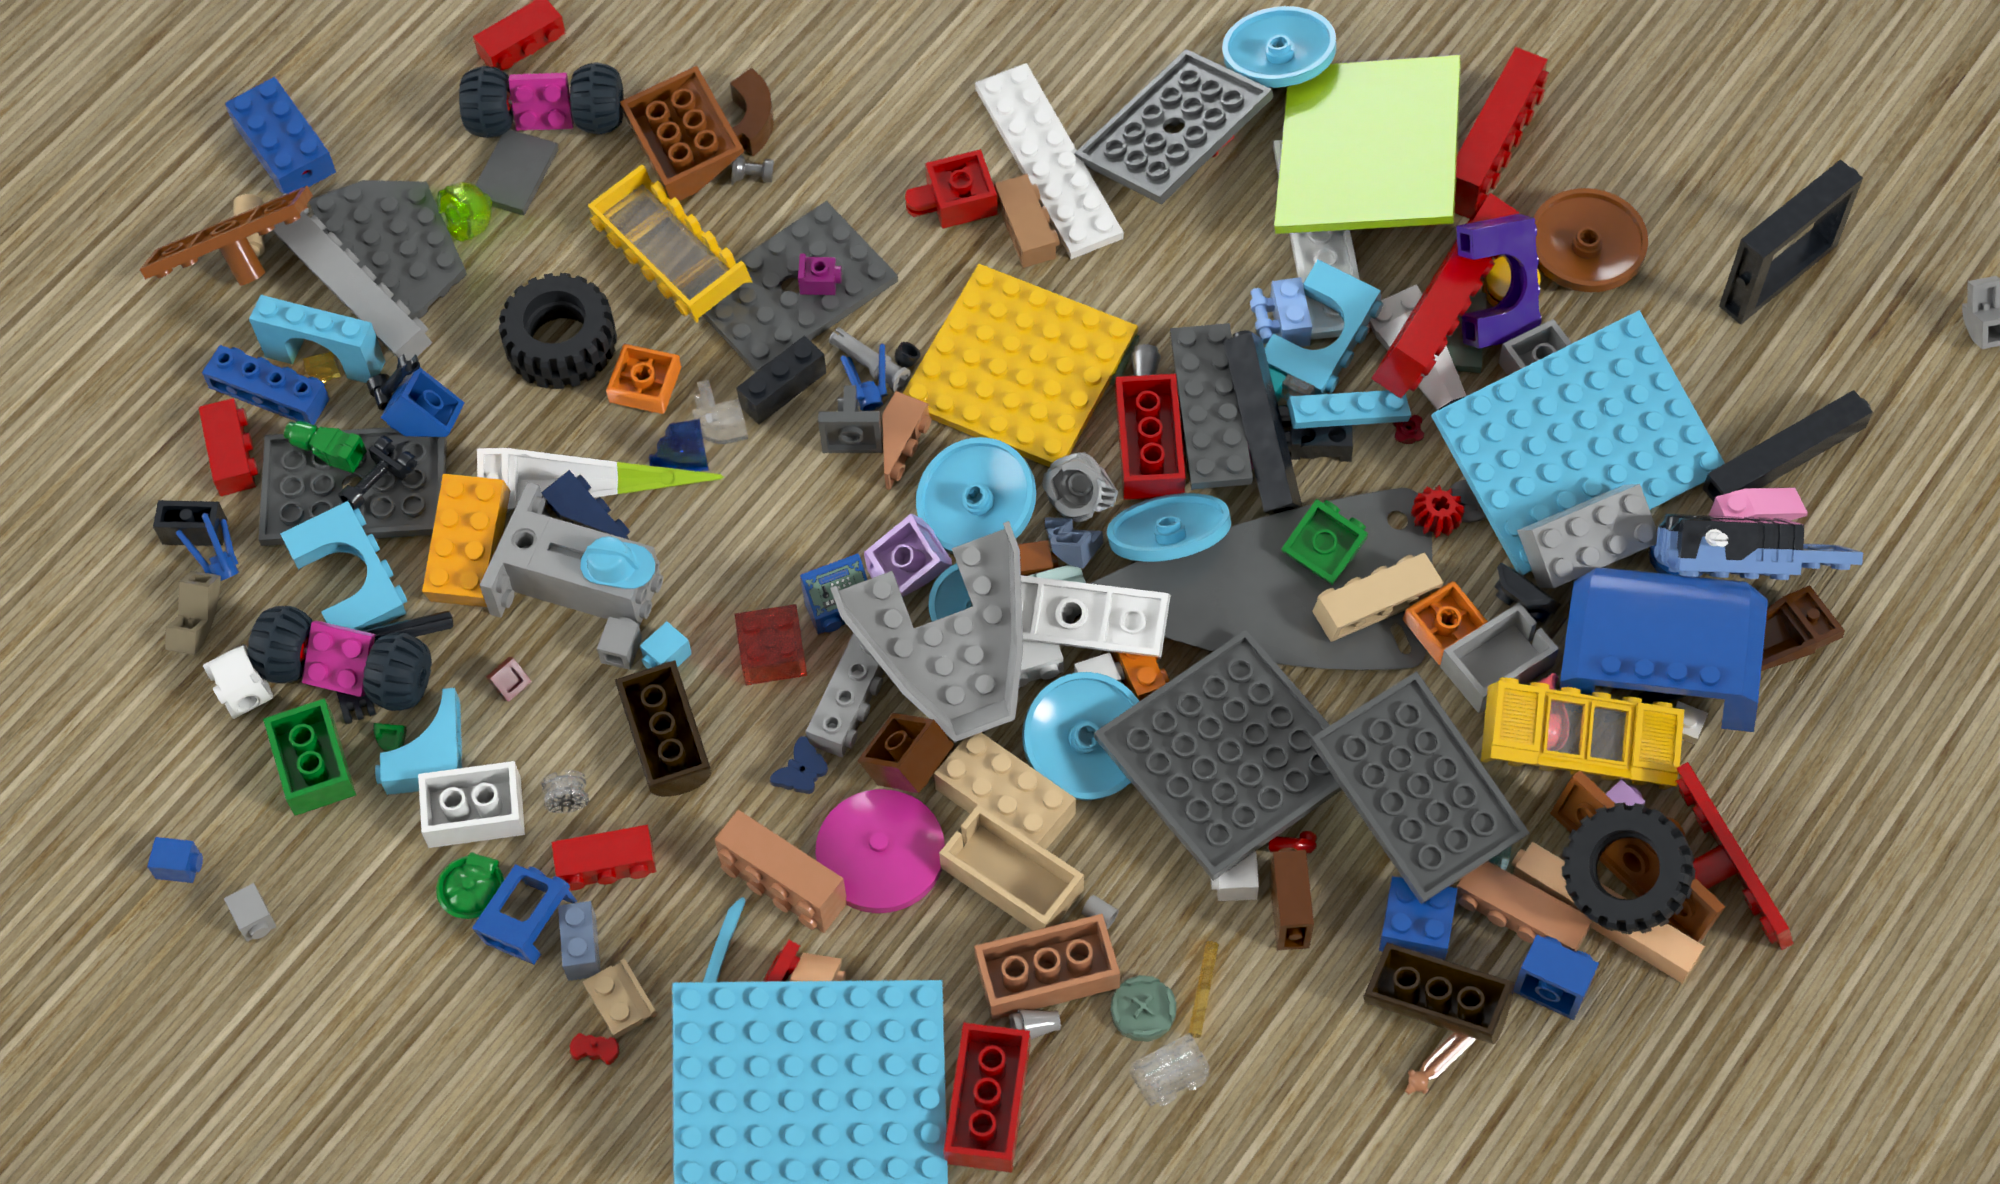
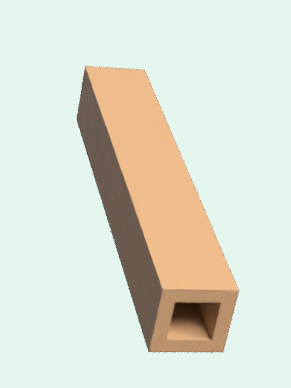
M1533 841L1526 851L1520 849L1511 863L1515 867L1513 875L1579 910L1565 888L1567 884L1565 878L1562 877L1561 868L1565 865V861ZM1601 883L1602 887L1612 896L1626 899ZM1593 921L1590 926L1595 931L1682 984L1695 966L1705 947L1669 924H1665L1662 927L1657 925L1651 928L1652 931L1641 933L1637 931L1632 932V934H1623L1616 930L1611 931Z

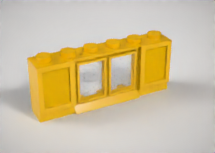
M1506 677L1499 678V681L1488 685L1481 762L1487 763L1492 760L1508 761L1510 766L1528 764L1539 766V770L1542 771L1567 770L1570 771V775H1574L1581 770L1585 775H1600L1602 780L1626 779L1632 780L1631 784L1634 785L1659 784V789L1663 790L1677 786L1678 771L1676 768L1680 766L1684 709L1672 708L1673 704L1668 702H1653V705L1642 703V699L1636 697H1623L1622 700L1611 699V694L1604 692H1592V696L1580 694V689L1572 687H1562L1561 691L1549 689L1550 685L1546 683L1532 682L1530 685L1519 684L1518 679Z

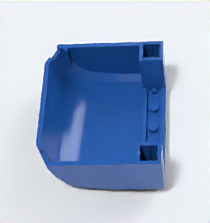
M1603 567L1595 568L1574 581L1560 691L1562 687H1572L1580 689V694L1592 696L1596 685L1724 699L1721 729L1754 732L1768 599L1749 583L1743 581ZM1563 702L1566 712L1582 713L1583 705Z

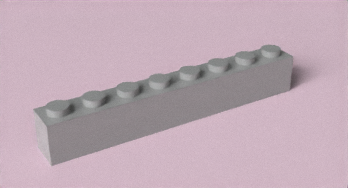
M308 208L301 212V218L288 225H285L284 222L274 225L275 229L272 232L359 320L372 323L377 338L397 358L404 354L406 361H409L414 355L418 356L432 344V341L425 334L429 329L418 317L412 320L408 316L411 311L400 299L394 302L391 299L394 294L383 282L377 285L374 282L377 277L366 265L360 268L357 265L360 260L348 248L343 251L340 248L343 243L331 231L326 234L323 231L326 226L315 215L311 218L307 215L310 211Z

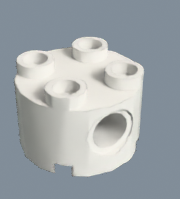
M245 644L203 664L210 680H215L217 686L213 687V690L221 704L225 703L233 719L273 699V693L267 680L261 678L253 668L248 657V648Z

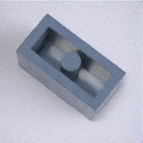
M587 901L558 905L562 966L567 979L571 981L590 978L601 971L597 920L592 903Z

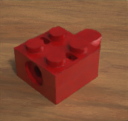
M981 149L925 163L927 185L908 189L905 194L906 210L911 216L918 217L936 212L942 229L998 215L997 193Z

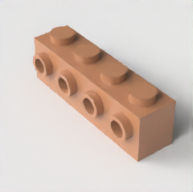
M1489 861L1461 878L1456 887L1458 888L1456 900H1458L1462 907L1470 911L1476 910L1482 913L1494 925L1499 927L1505 926L1513 930L1519 938L1528 943H1533L1536 935L1542 937L1549 936L1558 940L1563 947L1575 952L1579 949L1592 924V920L1581 911Z

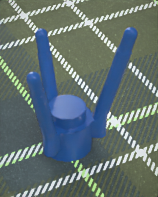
M884 344L879 346V386H876L873 381L861 383L851 357L841 356L842 364L851 384L856 385L861 411H874L883 406L882 397L888 395L885 386L886 355Z
M204 513L202 515L216 555L209 558L211 564L207 563L181 530L176 531V535L202 566L205 573L220 575L221 581L239 573L236 567L238 561L234 554L225 519L220 521L226 551L223 552L208 514Z

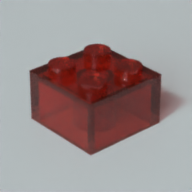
M796 604L734 614L745 685L808 676Z

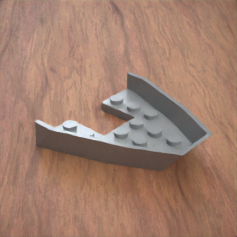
M1009 521L1003 523L1005 529L952 548L973 607L917 628L913 627L893 571L839 590L837 586L830 588L840 616L902 694L929 719H934L954 742L1013 721L1016 717L1023 654L1020 549Z

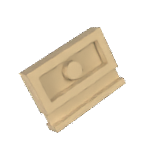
M625 958L620 960V963L617 965L609 966L583 981L585 989L615 1039L640 1026L648 1018L657 1016L653 1005Z

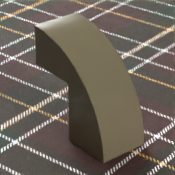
M191 570L179 581L178 616L166 626L165 650L195 655L200 650L208 636L216 613L220 592V575Z

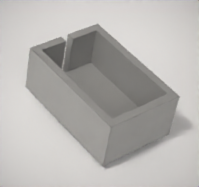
M1517 603L1449 646L1443 652L1440 668L1478 713L1486 710L1488 685L1499 681V678L1518 679L1519 684L1525 685L1554 666L1559 648L1542 628L1536 631L1532 645L1530 644L1537 622L1520 603Z

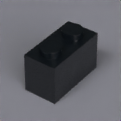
M158 500L153 528L162 545H184L176 535V531L181 530L194 546H213L202 515L206 513L213 525L220 545L223 546L224 538L220 521L221 519L226 521L228 519L219 502Z

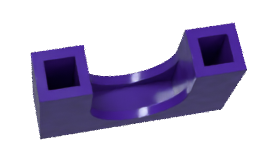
M1515 214L1456 226L1458 256L1476 260L1503 255L1511 270L1509 290L1497 305L1488 309L1465 313L1462 316L1463 343L1476 348L1505 343L1540 326L1542 318L1539 312L1540 286L1537 275L1539 258L1536 253L1537 227L1535 218Z

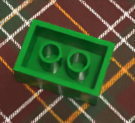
M325 698L263 718L284 795L294 816L356 796L334 717Z

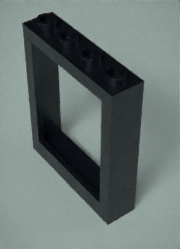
M1840 159L1741 239L1719 304L1721 309L1741 325L1837 247L1863 177L1859 175L1856 169L1848 166ZM1814 223L1811 230L1772 260L1774 254Z

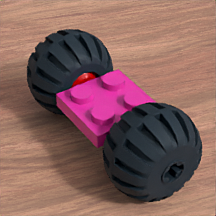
M590 63L576 69L571 77L570 90L567 73L510 74L508 76L504 71L489 66L473 68L465 73L460 81L459 106L461 120L465 129L478 137L493 138L504 134L511 128L513 117L515 118L516 131L573 129L575 123L579 129L596 135L612 132L621 125L624 112L620 104L624 100L621 76L615 68L603 63Z
M276 606L262 612L253 625L252 633L249 637L248 657L253 668L261 678L272 683H290L303 677L302 683L359 697L367 695L374 704L389 711H401L417 705L425 693L431 674L432 660L429 648L420 639L408 633L387 634L380 637L374 643L375 634L317 620L313 621L305 612L292 606Z

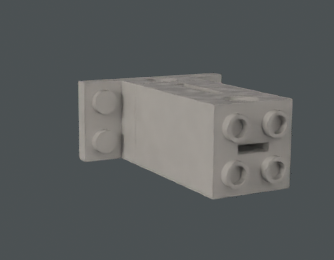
M527 482L479 586L489 613L497 617H502L505 608L511 606L514 592L604 619H608V617L617 619L626 617L638 623L640 627L643 618L647 619L651 612V599L655 592L658 593L660 591L663 575L660 573V562L657 560L654 547L550 517L540 486ZM612 536L622 542L645 547L655 560V572L649 582L635 589L599 585L590 582L584 577L580 569L581 558L587 546H590L595 540L601 537Z

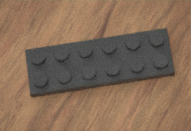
M1230 323L1170 328V340L1177 378L1191 490L1250 485L1253 481L1247 437L1224 345L1225 340L1232 338Z

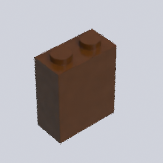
M1290 847L1283 848L1278 852H1273L1269 876L1277 950L1309 949L1314 919L1306 850H1297Z

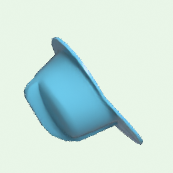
M606 536L595 540L590 546H587L581 558L580 569L584 577L592 583L623 589H635L644 586L652 579L655 572V560L645 547L622 542L612 536Z

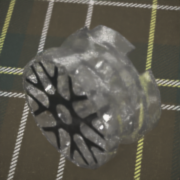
M565 770V775L557 776V772L543 778L544 782H541L542 791L545 794L543 800L546 810L554 813H569L580 810L588 804L589 796L585 792L587 786L585 774L579 771Z

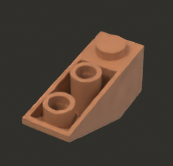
M895 391L882 414L885 486L888 490L891 489L895 480L899 481L902 478L907 458L914 456L918 447V439L921 433L925 434L928 431L932 420L929 416L928 403Z

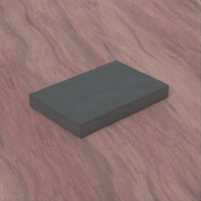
M509 129L501 135L470 194L471 199L479 203L525 215L559 150L558 143Z

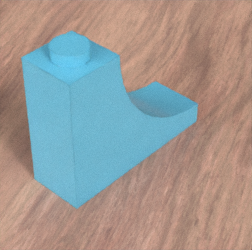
M455 688L442 689L439 710L430 726L418 738L398 749L380 753V765L375 766V776L377 784H382L387 795L418 792V774L462 768L461 705Z

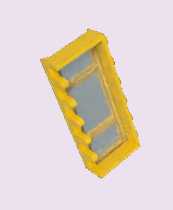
M642 164L588 204L592 214L590 221L599 232L604 230L610 243L616 249L621 247L624 250L623 254L633 266L638 264L644 277L650 283L655 281L661 294L667 300L672 298L678 311L684 317L689 315L696 323L699 322V317L743 283H753L745 263L741 260L736 264L731 251L727 247L722 250L711 231L708 230L704 233L696 217L693 214L687 216L684 213L677 198L674 197L670 200L662 184L659 181L653 183Z

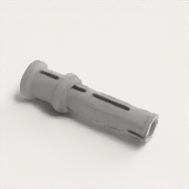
M836 328L835 331L839 335L833 331L830 335L829 343L868 368L873 378L879 379V354L849 335L842 328ZM886 355L885 382L890 385L892 391L899 392L909 381L911 372L908 368H901L893 363L891 357Z

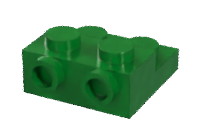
M1316 499L1282 547L1281 552L1333 586L1368 538V533L1364 531L1366 526L1353 517L1349 520L1339 514L1340 509L1330 501L1325 500L1322 503Z

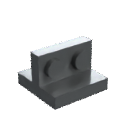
M844 385V396L838 397V411L818 413L822 453H883L880 411H859L856 385Z

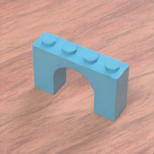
M1317 260L1303 283L1306 296L1332 308L1341 316L1344 321L1341 335L1328 347L1310 350L1302 348L1273 333L1264 348L1268 366L1276 368L1285 375L1286 382L1311 395L1332 393L1339 382V377H1337L1342 367L1346 369L1351 363L1354 356L1352 350L1357 342L1361 344L1364 341L1369 330L1367 325L1372 318L1376 319L1379 316L1384 304L1381 300V290L1327 263Z
M260 295L249 317L265 358L293 364L304 339H307L333 352L339 358L346 377L351 380L367 383L369 378L380 374L385 364V358L371 322Z
M347 501L280 534L298 569L337 552L353 554L366 564L367 577L362 588L350 598L321 611L326 623L363 631L383 626L405 615L406 611L403 604L408 601L400 585L394 587L389 579L394 574L387 560L385 559L380 562L376 554L380 548L373 534L366 535L362 526L366 525V521L359 508L353 510Z

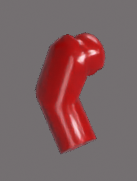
M1311 831L1301 832L1299 838L1276 836L1269 841V851L1273 853L1290 847L1297 850H1306V854H1310L1317 847L1315 843L1317 836Z

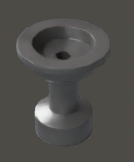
M740 155L733 161L731 185H734L736 181H741L744 178V174L762 176L763 182L772 183L774 160L765 159L763 164L745 163V158Z

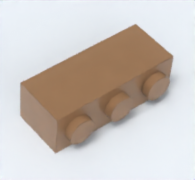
M1028 174L994 183L997 193V206L1022 267L1025 268L1056 259V246L1060 245L1058 234L1055 229L1051 230L1049 227V213L1046 206L1041 207L1039 203L1041 198L1037 185L1031 184Z

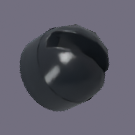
M901 342L895 351L894 358L898 366L909 368L917 362L921 354L919 349L913 344Z

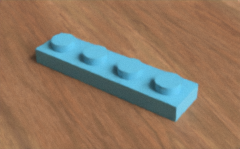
M1389 390L1290 396L1287 401L1293 429L1408 422L1411 417L1406 393L1400 399Z

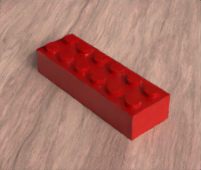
M1515 47L1457 154L1454 213L1470 219L1488 196L1489 189L1495 190L1501 176L1498 172L1501 167L1506 169L1512 156V152H1510L1512 146L1518 147L1523 135L1522 127L1529 126L1534 115V110H1532L1534 105L1539 106L1544 97L1545 89L1542 88L1545 86L1549 76V72L1545 71L1547 58Z

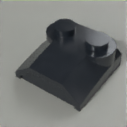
M1503 563L1498 565L1497 570L1500 579L1494 587L1499 591L1495 596L1507 605L1511 606L1513 602L1516 604L1520 603L1536 622L1540 620L1543 623L1546 622L1550 615L1555 614L1562 605L1513 568Z

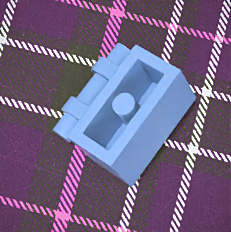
M1301 277L1272 281L1270 298L1263 296L1261 288L1251 290L1252 299L1250 305L1252 312L1256 314V333L1262 338L1263 344H1267L1274 333L1300 347L1310 346L1312 323ZM1267 312L1273 313L1274 320L1268 319Z

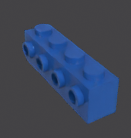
M219 345L202 371L210 389L296 422L305 421L314 425L330 400L324 383L312 376L309 378L304 377L289 367L281 368L275 366L262 357H251L235 347L230 349Z

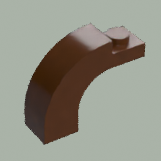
M751 68L730 82L732 100L745 112L741 122L732 129L744 151L746 150L753 157L769 140L773 130L774 115L769 88L764 79Z

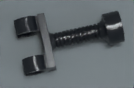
M386 435L381 436L374 446L372 445L368 449L371 459L378 463L377 466L356 486L347 485L338 493L340 500L343 503L348 501L353 510L360 508L365 503L363 495L384 473L389 471L403 480L406 474L412 472L418 463L414 460L416 456L409 451H404L397 461H394L389 457L395 449V446L391 444L393 440Z

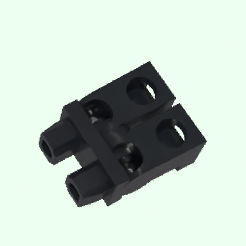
M1278 406L1283 426H1290V431L1284 432L1289 452H1291V460H1300V457L1305 459L1339 457V462H1352V425L1293 429L1288 406Z

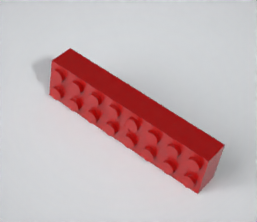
M1489 193L1466 224L1519 214V212ZM1456 238L1371 379L1400 399L1408 390L1414 392L1424 378L1421 374L1427 376L1436 363L1434 354L1439 356L1448 343L1446 334L1451 336L1459 325L1460 321L1457 316L1462 317L1472 302L1469 296L1474 297L1483 285L1480 277L1486 278L1495 265L1492 257L1497 259L1499 255L1476 260L1458 256Z

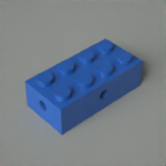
M276 77L225 102L233 125L282 194H288L307 185L310 187L336 173L329 151Z

